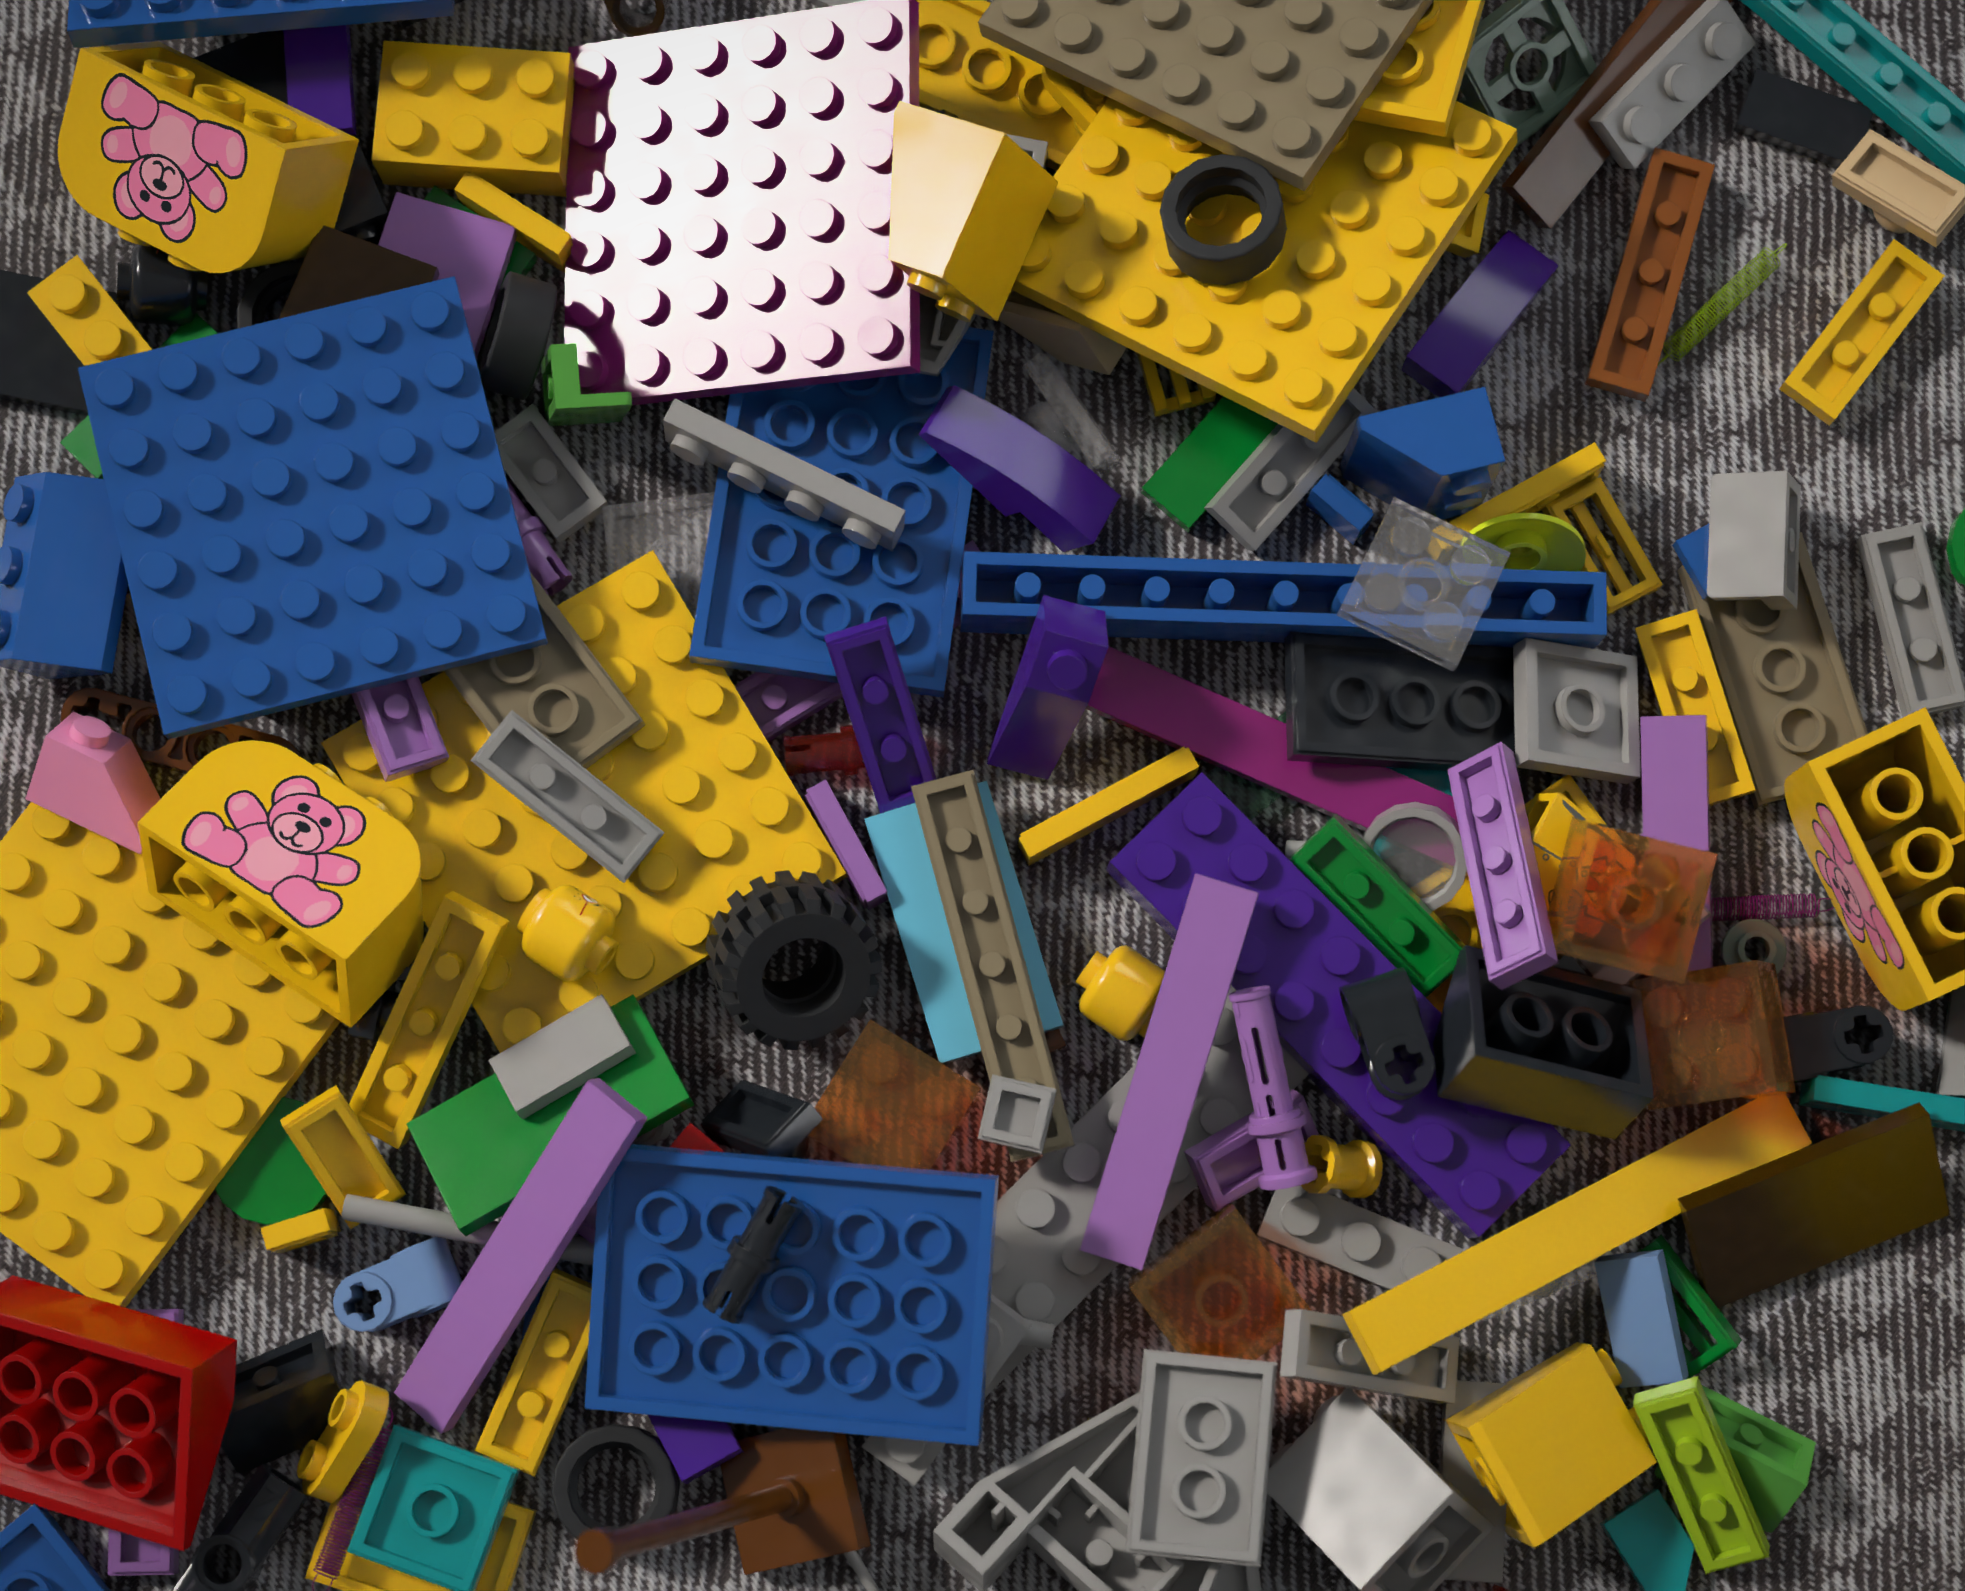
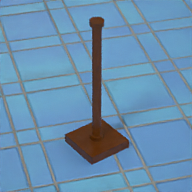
M785 1428L739 1439L738 1442L744 1452L720 1465L727 1500L612 1532L605 1528L585 1531L579 1536L575 1544L577 1563L584 1571L590 1574H599L611 1570L618 1560L733 1526L744 1575L871 1546L846 1434Z

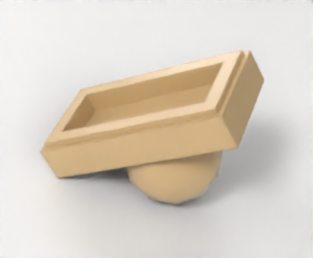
M1871 129L1832 175V186L1871 208L1877 222L1885 230L1898 234L1911 232L1936 248L1965 214V184Z

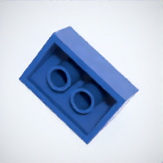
M1481 387L1359 416L1339 465L1342 477L1418 522L1436 518L1438 525L1443 526L1481 505L1505 463L1486 388Z
M51 472L15 477L14 485L9 489L3 506V513L7 523L3 544L0 548V667L46 679L112 674L128 581L104 479Z

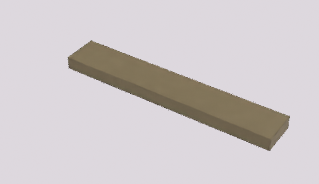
M974 770L911 786L989 1081L991 1082L993 1074L1057 1089L1043 1154L1007 1147L1011 1162L1014 1163L1075 1146Z

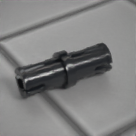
M773 1186L765 1188L764 1195L742 1236H733L727 1247L730 1257L709 1295H706L702 1303L713 1314L716 1313L718 1307L724 1308L719 1318L730 1323H741L744 1317L743 1314L765 1274L772 1275L780 1262L776 1254L796 1218L804 1209L802 1202L794 1196L791 1197L789 1202L784 1201L782 1203L787 1192Z

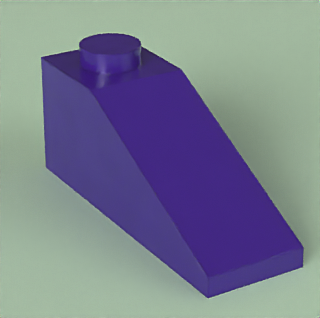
M1043 595L987 757L988 765L1046 780L1049 779L1089 703L1107 653L1108 636L1105 611Z

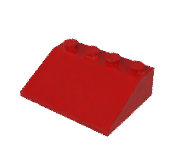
M14 1275L0 1282V1495L32 1505L36 1504L48 1510L185 1551L192 1545L234 1402L237 1339Z

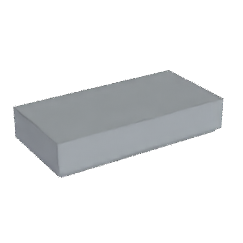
M600 994L488 1061L513 1108L523 1120L583 1085L587 1080L595 1078L634 1055L636 1052L609 1003Z

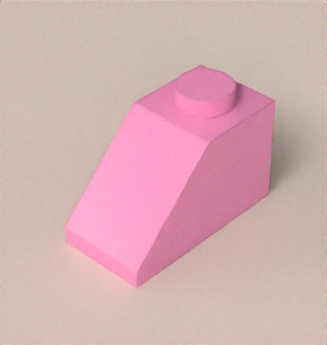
M73 711L45 736L25 799L138 854H142L137 822L161 798L130 738L111 730L108 724L98 718L82 716Z

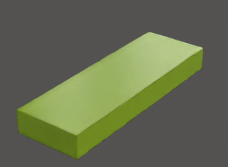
M1698 1376L1635 1393L1634 1408L1705 1573L1768 1558L1769 1542Z

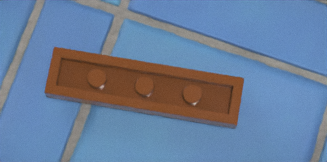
M1657 147L1654 148L1642 183L1585 385L1645 402L1648 398L1715 164Z

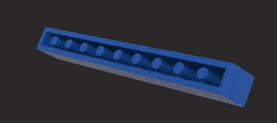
M964 551L962 565L960 632L1030 634L1042 597L1046 595L1105 611L1108 637L1284 643V638L1290 632L1509 648H1513V645L1525 638L1595 649L1607 635L1606 572Z

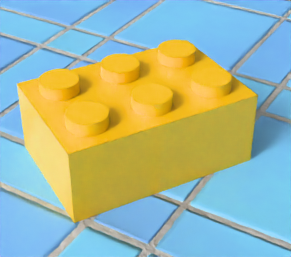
M384 40L371 159L383 184L427 188L437 186L442 189H455L466 172H473L504 193L566 197V176L575 85L573 76L574 63L571 54L565 52Z

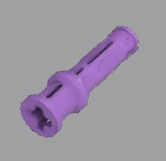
M1265 985L1237 990L1228 996L1230 1002H1232L1242 1059L1254 1108V1114L1249 1116L1247 1127L1249 1134L1256 1136L1264 1173L1258 1177L1259 1185L1262 1190H1279L1309 1183L1315 1180L1318 1175L1316 1167L1308 1164L1301 1127L1307 1123L1306 1117L1300 1107L1292 1103L1283 1060V1051L1270 999V986ZM1256 1028L1259 1032L1268 1078L1265 1074ZM1270 1095L1273 1099L1274 1108H1272Z

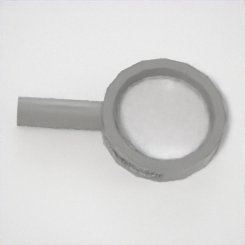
M1419 802L1394 805L1377 815L1365 831L1362 840L1432 911L1451 901L1464 884L1467 867L1458 823L1453 817L1437 806ZM1287 840L1285 856L1289 859L1306 841Z

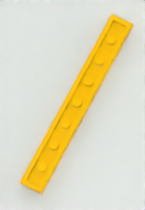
M1779 1086L1342 1314L1372 1374L1375 1375L1680 1214L1678 1198L1803 1149L1812 1144L1784 1090Z

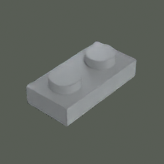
M533 404L495 430L506 475L559 544L609 508L607 500Z

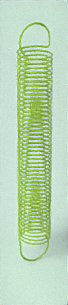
M1787 243L1780 246L1774 252L1764 247L1757 256L1737 272L1735 277L1730 279L1726 285L1717 291L1704 306L1697 310L1684 325L1664 342V346L1670 354L1663 348L1667 355L1659 361L1658 365L1668 357L1675 361H1680L1718 323L1727 317L1738 304L1760 286L1780 266V260L1777 255L1787 246ZM1763 254H1765L1773 262V264ZM1773 254H1774L1775 257L1778 259L1779 265H1778L1776 259L1774 258ZM1770 256L1773 257V259L1775 260L1777 266L1775 265L1774 261L1770 258ZM1750 266L1760 275V277L1750 268ZM1744 273L1753 281V283L1744 275ZM1737 279H1738L1747 289H1745V288L1737 281ZM1735 281L1744 289V291L1735 283ZM1728 287H1729L1738 297H1736V296L1728 289ZM1722 294H1723L1731 303H1729V302L1722 296ZM1719 296H1721L1728 303V305ZM1715 300H1716L1724 309H1722V308L1715 302ZM1706 308L1715 316V318L1706 310ZM1702 313L1705 314V316H1706L1711 322H1709V321L1702 315ZM1696 320H1698L1699 323H1700L1704 328H1702V327L1696 322ZM1693 321H1694L1702 330H1700V329L1693 323ZM1689 326H1691V327L1693 328V330L1696 331L1697 334H1695V333L1692 331V329H1690Z

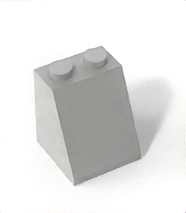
M1346 1388L1340 1395L1326 1400L1316 1411L1313 1423L1294 1443H1289L1279 1449L1269 1462L1267 1493L1360 1591H1434L1495 1527L1477 1507L1353 1389Z

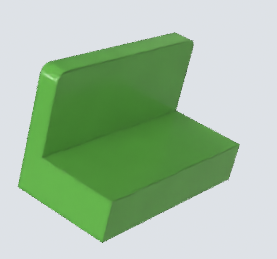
M577 344L550 345L541 363L545 420L549 426L621 422L632 407V393L581 394Z
M1702 1385L1763 1531L1773 1532L1807 1486L1816 1442ZM1657 1462L1655 1475L1665 1480L1662 1470Z

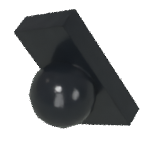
M741 1080L702 1120L700 1126L712 1141L746 1154L805 1159L809 1147L808 1134L823 1119L809 1102L746 1080Z

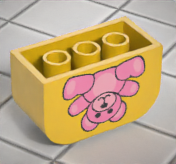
M155 41L80 48L59 133L58 161L64 183L75 201L91 215L118 228V235L122 239L138 245H152L169 254L168 261L186 270L226 273L305 258L313 238L325 225L334 229L359 139L178 50Z
M1926 707L1808 761L1789 775L1784 783L1786 803L1796 832L1829 898L1832 899L1831 902L1854 948L1877 988L1894 1007L1901 1011L1927 1003L1965 985V783Z
M252 740L235 742L219 747L203 757L137 822L148 891L151 895L350 1028L357 1023L398 979L405 968L410 966L420 950L424 935L421 859L419 847L412 833L393 817L390 810L382 802L369 796L363 798L343 785L339 777L325 765L319 763L312 765L283 746L271 742Z

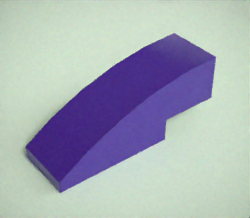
M1508 230L1471 273L1405 358L1401 370L1438 397L1463 392L1544 288L1559 265Z
M955 385L946 388L919 433V436L1004 516L1021 512L1062 552L1094 544L1120 498V495L1097 474L1060 445L1022 420Z

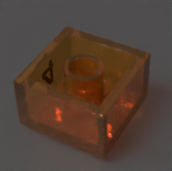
M1572 817L1548 911L1556 953L1684 984L1717 854L1700 847Z
M1754 960L1629 981L1630 987L1641 989L1654 1099L1648 1104L1649 1110L1672 1111L1796 1092L1774 963Z
M870 1019L814 1107L823 1120L808 1136L811 1140L848 1163L934 1170L981 1095V1088Z
M1233 1203L1224 1207L1144 1267L1143 1270H1140L1128 1279L1130 1290L1178 1353L1256 1360L1283 1340L1285 1310L1304 1309L1312 1311Z

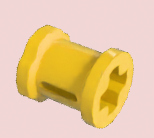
M1312 1135L1304 1143L1308 1164L1316 1167L1318 1175L1315 1180L1301 1185L1305 1191L1314 1194H1325L1330 1189H1340L1351 1198H1367L1379 1186L1383 1163L1380 1152L1371 1142L1352 1140L1346 1145L1336 1144L1328 1136Z

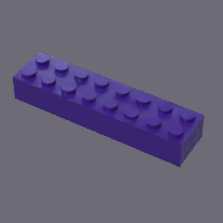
M1203 772L1109 862L1106 869L1108 874L1174 941L1195 873L1259 892L1229 994L1250 987L1270 986V999L1280 1045L1309 1074L1308 1077L1467 1239L1480 1237L1571 1146L1549 1123L1438 1097L1435 1068L1432 1079L1418 1095L1409 1100L1396 1101L1388 1099L1375 1089L1359 1044L1354 1039L1346 1019L1339 987L1397 968ZM1412 984L1421 1013V1022L1434 1056L1433 1041L1441 1013ZM1395 1052L1394 1060L1385 1069L1389 1076L1400 1075L1404 1084H1410L1409 1077L1418 1068L1415 1060L1404 1061L1400 1053Z

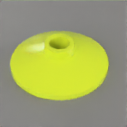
M1513 513L1489 519L1470 530L1460 542L1457 550L1458 568L1581 571L1586 558L1584 540L1572 525L1557 517L1540 513Z

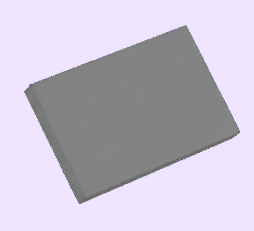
M1144 1349L1125 1548L1126 1554L1251 1567L1261 1566L1277 1362Z

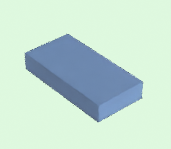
M1663 1249L1599 1256L1594 1264L1615 1366L1622 1378V1384L1619 1385L1620 1388L1671 1384L1685 1380L1689 1374Z

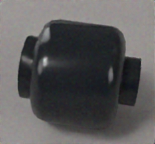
M136 244L131 253V263L118 262L117 300L130 301V313L133 319L139 323L162 325L188 324L196 316V311H206L208 272L190 271L177 267L168 261L169 254L152 245Z

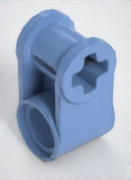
M435 1237L395 1253L388 1260L351 1274L342 1280L335 1290L333 1298L334 1312L339 1321L350 1330L375 1332L410 1318H418L447 1307L462 1284V1279L446 1239ZM363 1286L367 1291L380 1292L382 1301L373 1306L374 1318L369 1313H357L354 1303L363 1299V1292L361 1290Z

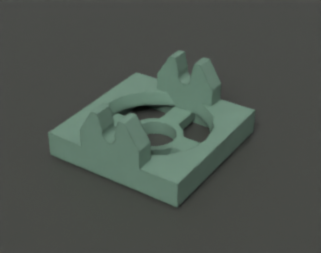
M1507 0L1478 24L1459 89L1464 96L1458 101L1516 128L1518 143L1514 149L1556 117L1597 67L1564 1ZM1520 18H1531L1533 22L1547 30L1541 36L1542 41L1540 43L1526 39L1517 22ZM1500 35L1508 50L1504 62V71L1489 83H1486L1484 77L1486 55L1493 39ZM1536 48L1542 59L1539 74L1532 81L1521 83L1516 74L1518 58L1524 51ZM1561 55V70L1552 88L1548 80L1553 71V59ZM1515 88L1523 91H1529L1536 105L1526 110L1512 111L1500 106L1498 102Z

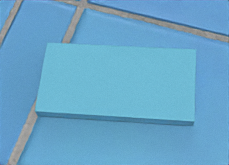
M986 780L977 783L1043 1030L1046 1033L1062 1028L1064 1025ZM916 803L865 818L867 830L939 1063L944 1065L982 1053Z

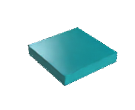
M394 1425L347 1552L453 1591H476L520 1469L409 1428Z

